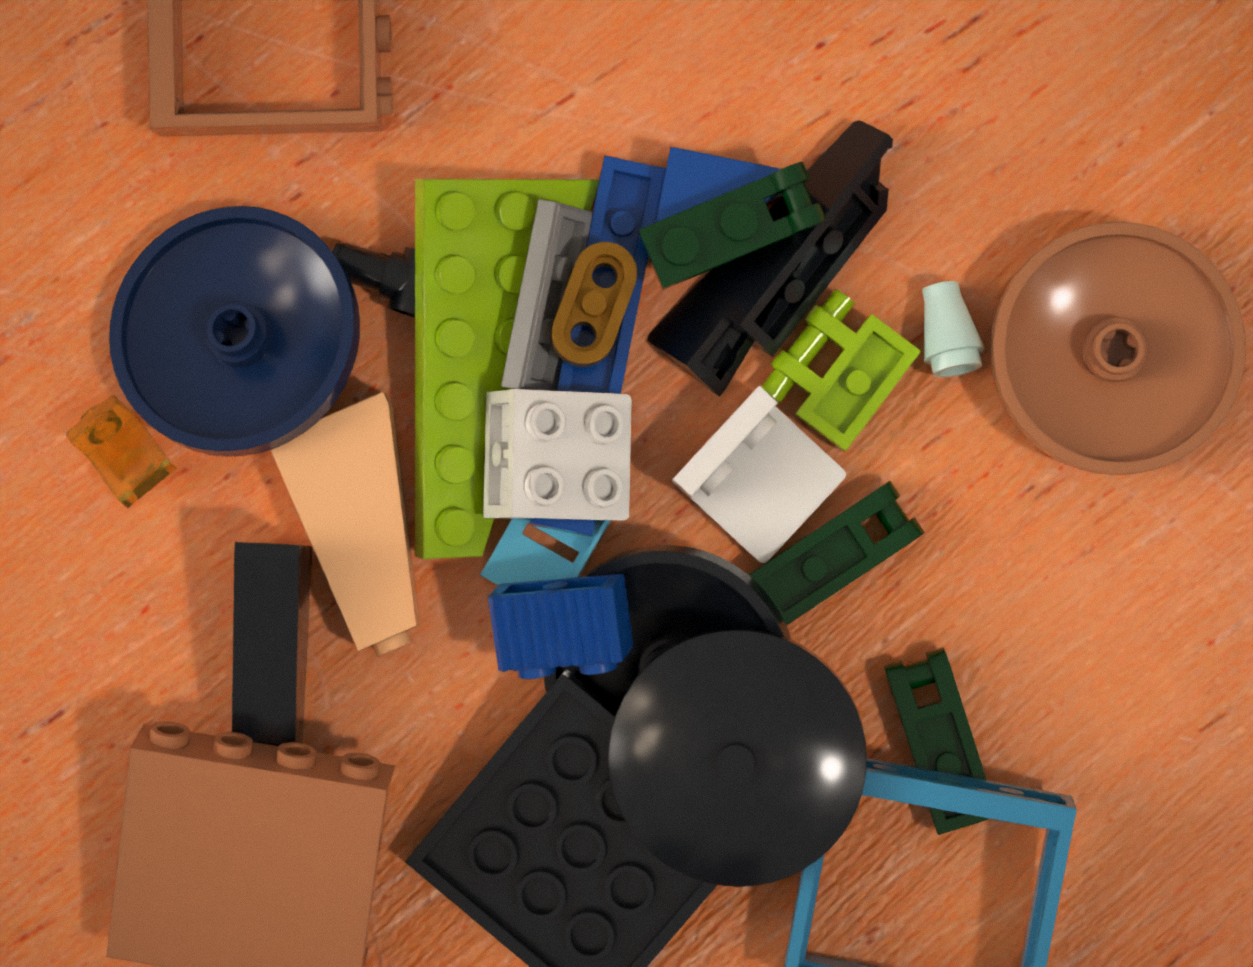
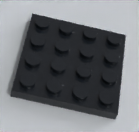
M567 669L560 675L405 862L529 967H648L717 885L690 878L672 869L654 856L630 829L616 801L609 769V744L617 711Z

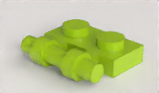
M834 289L822 307L814 305L805 317L804 321L808 325L788 352L780 350L770 365L774 370L761 387L778 403L783 400L794 384L808 393L809 396L795 413V416L843 452H846L921 351L873 314L869 315L857 333L852 331L841 321L855 303L844 293ZM829 340L843 351L823 378H821L807 366L826 341Z

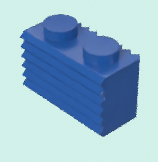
M613 574L499 584L488 596L498 671L513 670L518 672L519 678L536 679L554 674L556 672L555 667L579 666L580 673L588 675L615 670L618 667L617 663L622 662L632 650L634 641L631 635L632 626L628 611L629 603L626 599L627 590L625 588L624 575Z

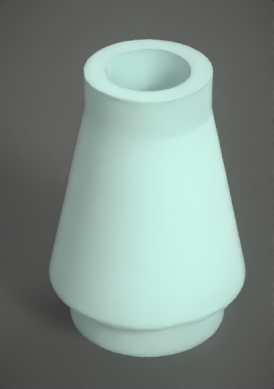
M945 281L923 288L924 363L931 364L933 376L938 378L953 377L980 369L982 367L980 354L985 351V347L962 298L959 283L957 281Z

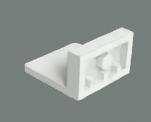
M758 386L672 479V482L757 561L766 563L845 479L846 472L776 407L778 402L762 387Z
M527 389L486 392L483 518L627 520L629 517L631 397L628 394Z

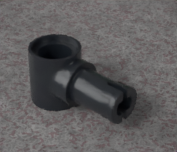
M340 241L335 244L333 253L342 263L352 284L379 292V298L388 301L387 308L415 318V249L406 247L404 254L394 251L391 255Z

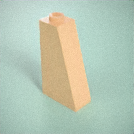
M381 392L321 418L315 425L297 438L271 450L357 650L361 651L373 646L377 657L412 642L407 630L420 625L393 405L389 396Z

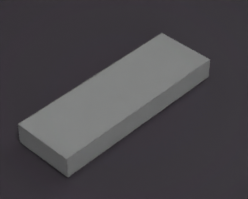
M538 199L501 383L502 387L557 391L563 360L557 355L552 345V326L575 262L581 252L586 249L592 212L558 202Z

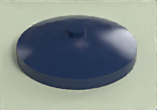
M248 206L223 207L201 212L178 222L155 238L137 257L125 275L113 305L109 333L110 355L116 378L126 399L134 410L159 433L178 445L196 452L225 457L246 456L272 450L292 441L315 425L328 412L340 396L353 370L360 339V316L355 290L349 275L333 251L313 231L291 217L272 210Z

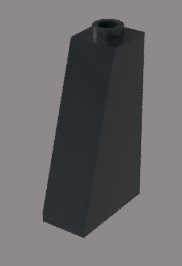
M235 542L232 732L245 734L256 743L274 746L288 742L303 743L312 546Z

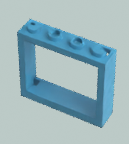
M867 758L866 777L862 792L864 796L1046 829L1020 967H1046L1077 811L1073 797L1071 795ZM823 855L800 873L783 967H877L806 953L824 859Z

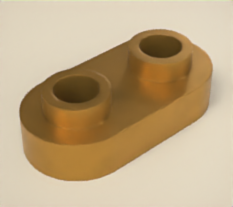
M612 242L592 244L581 252L575 262L551 332V340L555 352L564 362L572 366H594L603 361L613 347L637 280V267L633 257L625 248ZM600 267H607L615 273L616 282L608 288L599 287L593 281V272ZM577 326H587L594 332L595 340L591 345L580 347L572 341L571 331Z

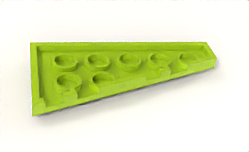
M415 179V556L418 558L439 559L483 556L494 518H483L486 392L512 389L502 387L501 383L538 199L558 202L590 212L599 180Z

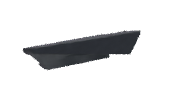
M857 120L853 122L807 170L810 180L806 181L805 185L813 204H821L827 221L710 270L649 333L648 341L719 397L727 388L753 344L773 357L887 211L889 189L879 182L881 158L893 146V139L890 135L863 121ZM783 196L769 209L773 222L790 214Z

